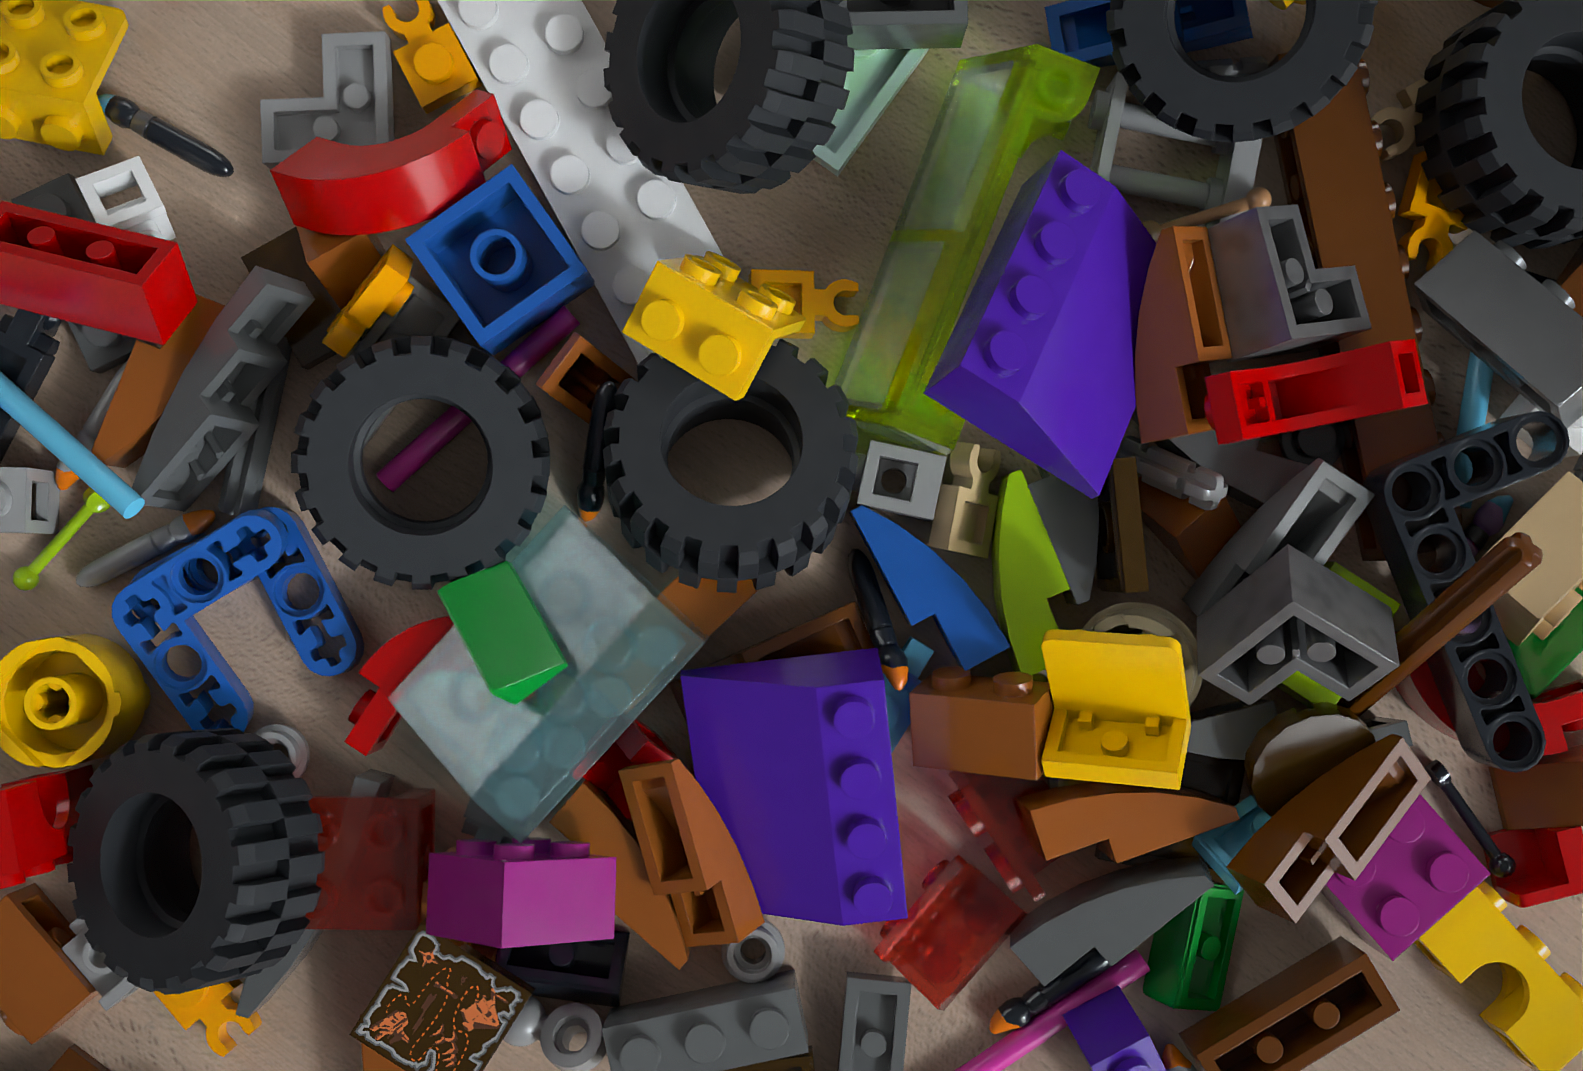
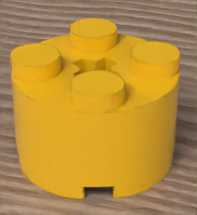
M80 634L48 637L23 643L11 650L0 661V747L16 761L38 768H65L108 756L127 743L137 731L144 711L150 704V689L144 682L142 673L131 655L115 642L98 635Z

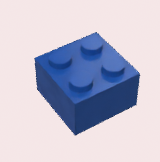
M513 164L506 167L405 239L480 347L493 356L549 318L562 306H566L593 287L595 282Z

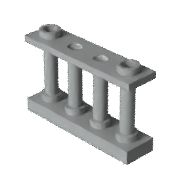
M1120 72L1115 74L1105 91H1096L1088 120V128L1097 130L1090 170L1116 186L1119 192L1200 208L1199 212L1244 198L1253 189L1262 139L1244 142L1210 141L1173 129L1157 119L1145 106L1125 102L1128 84ZM1119 128L1212 146V153L1220 154L1216 177H1209L1205 183L1114 165L1113 159ZM1246 211L1206 223V227L1208 229Z

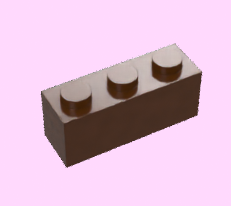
M1340 936L1178 1034L1200 1071H1301L1399 1012L1400 1009L1368 955Z

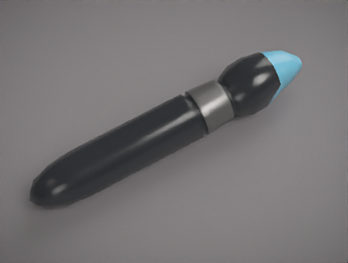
M113 94L97 96L104 115L119 127L131 129L144 139L206 173L218 177H229L233 174L234 168L231 162L222 153L164 120L140 110L131 100Z

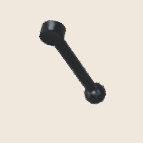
M1436 759L1426 765L1424 768L1431 777V780L1441 788L1490 858L1489 868L1491 872L1499 878L1511 876L1516 868L1514 859L1507 853H1501L1452 783V778L1444 765Z

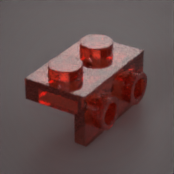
M960 855L955 856L951 862L948 859L942 860L927 874L921 886L925 892L909 910L907 909L908 918L886 921L879 934L883 940L874 949V953L883 962L892 964L938 1010L943 1011L1028 915L975 864Z

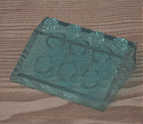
M566 505L555 514L511 563L566 659L568 666L520 703L514 705L490 693L457 629L453 626L387 698L470 798L520 844L710 638Z

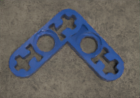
M263 507L257 509L275 514L286 525L288 533L285 552L287 556H298L302 553L304 562L287 565L277 573L272 565L238 588L257 578L261 580L299 656L310 671L321 676L330 677L351 671L359 664L364 653L362 633L304 522L296 513L286 508ZM247 525L244 526L247 536L237 546L228 551L232 555L233 562L255 548L261 551L263 556L267 553L262 545L261 538L268 532L263 529L254 533ZM221 541L214 542L216 546L222 547ZM188 546L142 569L133 577L132 581L139 578L140 576L147 573L148 571L155 568L164 561L168 560L169 558L184 550ZM281 556L274 564L285 563L283 556ZM193 558L186 561L183 576L184 578L187 577L192 583L193 589L208 591L216 587L217 583L210 580L204 573L203 558ZM233 566L234 572L236 574L242 572L241 570ZM300 573H307L312 576L319 586V597L316 603L305 610L294 606L287 594L288 584L291 579ZM135 594L138 600V604L132 609L135 614L140 618L149 616L157 623L154 614L160 608V605H153L151 600L142 601ZM331 609L334 617L322 620L321 622L331 637L343 636L347 645L339 650V656L342 660L339 664L334 657L323 659L320 656L318 649L326 644V640L319 625L310 626L305 630L302 620L319 617Z
M250 510L233 518L132 581L115 597L112 604V619L117 629L192 730L233 728L244 732L253 717L254 702L250 693L193 615L264 572L282 556L287 546L286 528L275 514L266 510ZM247 525L254 533L265 529L271 537L264 545L267 554L263 556L257 548L246 552L233 563L236 568L242 571L236 574L226 552L237 546L247 536L244 526ZM221 541L223 550L216 546L214 542ZM203 558L210 561L218 572L216 587L208 591H198L189 586L183 576V568L187 560ZM135 594L142 601H148L152 598L158 601L160 608L155 612L154 618L163 631L172 623H175L180 629L171 633L158 647L151 641L161 631L157 624L149 616L138 619L132 612V609L138 604ZM177 645H186L193 648L199 654L202 661L200 672L193 676L176 674L170 669L167 662L169 649ZM210 675H213L217 680L208 690L214 701L219 706L231 703L236 708V712L230 719L232 725L224 718L218 719L215 722L209 718L208 713L214 704L205 690L197 698H193L189 693L198 689Z

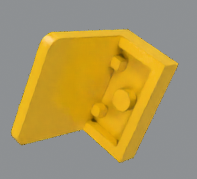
M0 0L1 139L14 138L51 145L64 151L77 150L105 155L113 136L96 92L129 26L123 10L78 0Z
M706 251L704 257L685 254L684 257L658 260L622 333L737 401L744 398L773 341L777 338L799 332L806 318L793 310L796 301L791 296L767 284H761L759 289L738 277L741 271L738 265L717 253Z
M1051 629L1046 631L1041 648L1054 711L1041 759L1045 777L1180 790L1191 731L1181 644L1172 637L1153 634L1137 635L1090 632L1080 629Z

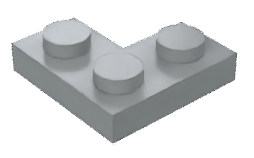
M385 31L321 34L324 97L260 100L262 163L272 169L315 137L357 146L381 144L395 140L391 39Z

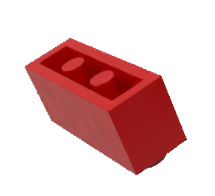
M7 201L0 202V304L165 345L198 303L177 242Z

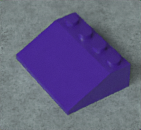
M1062 150L1057 152L1021 186L923 393L1091 499L1100 495L1136 407L1135 349L1138 317L1148 268L1157 244L1116 186Z
M869 648L681 670L680 677L695 779L719 812L739 850L752 881L762 914L840 926L908 918L885 682L878 649Z

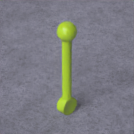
M91 487L86 489L83 494L85 504L31 564L20 567L14 572L12 581L19 590L27 591L35 588L39 583V573L91 515L104 512L110 508L111 505Z

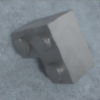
M1298 205L1255 207L1208 228L1232 358L1226 359L1227 363L1306 352L1372 329L1355 265L1315 269Z
M1289 544L1197 618L1198 676L1248 705H1252L1296 671H1299L1344 699L1351 701L1400 666L1391 607Z

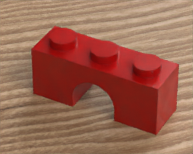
M92 765L28 776L1 784L0 889L25 883L26 877L56 870V865L73 862V846H68L70 827L78 823L80 813L75 811L81 793L87 788L93 787L89 780L93 775Z

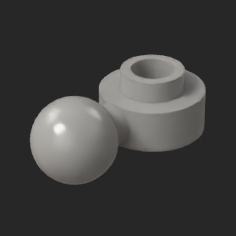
M533 996L529 998L503 1039L506 1043L517 1047L528 1046L539 1040L546 1058L561 1071H590L601 1062L607 1052L602 1032L604 1021L592 1008L581 1003H569L558 1007L548 1016L543 1005ZM581 1032L587 1033V1041L584 1047L578 1051H570L569 1043L572 1037Z

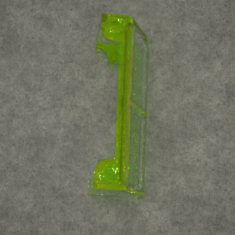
M1039 44L959 60L834 384L841 387L849 401L846 417L854 419L858 429L914 450L946 456L954 450L965 419L923 393L948 342L1018 158H1023L1027 148L1039 138L1051 136L1059 140L1064 139L1071 121L1087 104L1100 71L1099 67Z

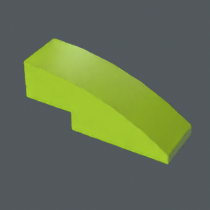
M1020 469L1001 477L999 500L993 526L991 549L993 593L1000 630L1011 646L1006 651L1013 671L1033 675L1046 670L1041 648L1045 632L1051 629H1059L1047 598L1065 592L1070 587L1028 488L1026 479Z

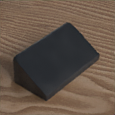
M614 930V939L498 948L495 963L533 986L535 990L531 996L619 1007L630 932Z

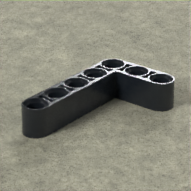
M1544 411L1500 418L1379 466L1369 473L1363 483V487L1375 495L1365 509L1410 621L1476 563L1454 508L1550 470L1561 463L1568 452L1570 443L1568 430L1561 419L1552 413ZM1521 428L1528 431L1533 441L1532 453L1528 459L1522 456L1517 448L1516 440ZM1460 451L1466 454L1472 462V476L1466 484L1459 480L1454 469L1455 458ZM1399 475L1407 479L1412 489L1411 501L1405 509L1399 507L1392 496L1393 483ZM1425 537L1433 542L1437 552L1436 561L1428 570L1421 566L1417 557L1418 545ZM1492 604L1426 661L1457 738L1466 755L1478 763L1516 773L1527 771L1539 762L1544 754L1546 739L1543 727ZM1480 661L1485 668V682L1478 691L1473 693L1468 685L1467 677L1472 665ZM1506 723L1510 732L1509 744L1504 751L1497 754L1493 746L1494 733L1499 726Z

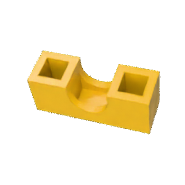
M1483 881L1413 944L1436 969L1460 984L1479 967L1488 963L1498 962L1502 972L1500 993L1479 1016L1526 1066L1534 1071H1560L1583 1050V986L1568 973L1563 972L1559 976L1545 961L1551 954L1547 946L1525 926L1519 925L1515 928L1501 913L1507 907L1506 902L1488 883Z

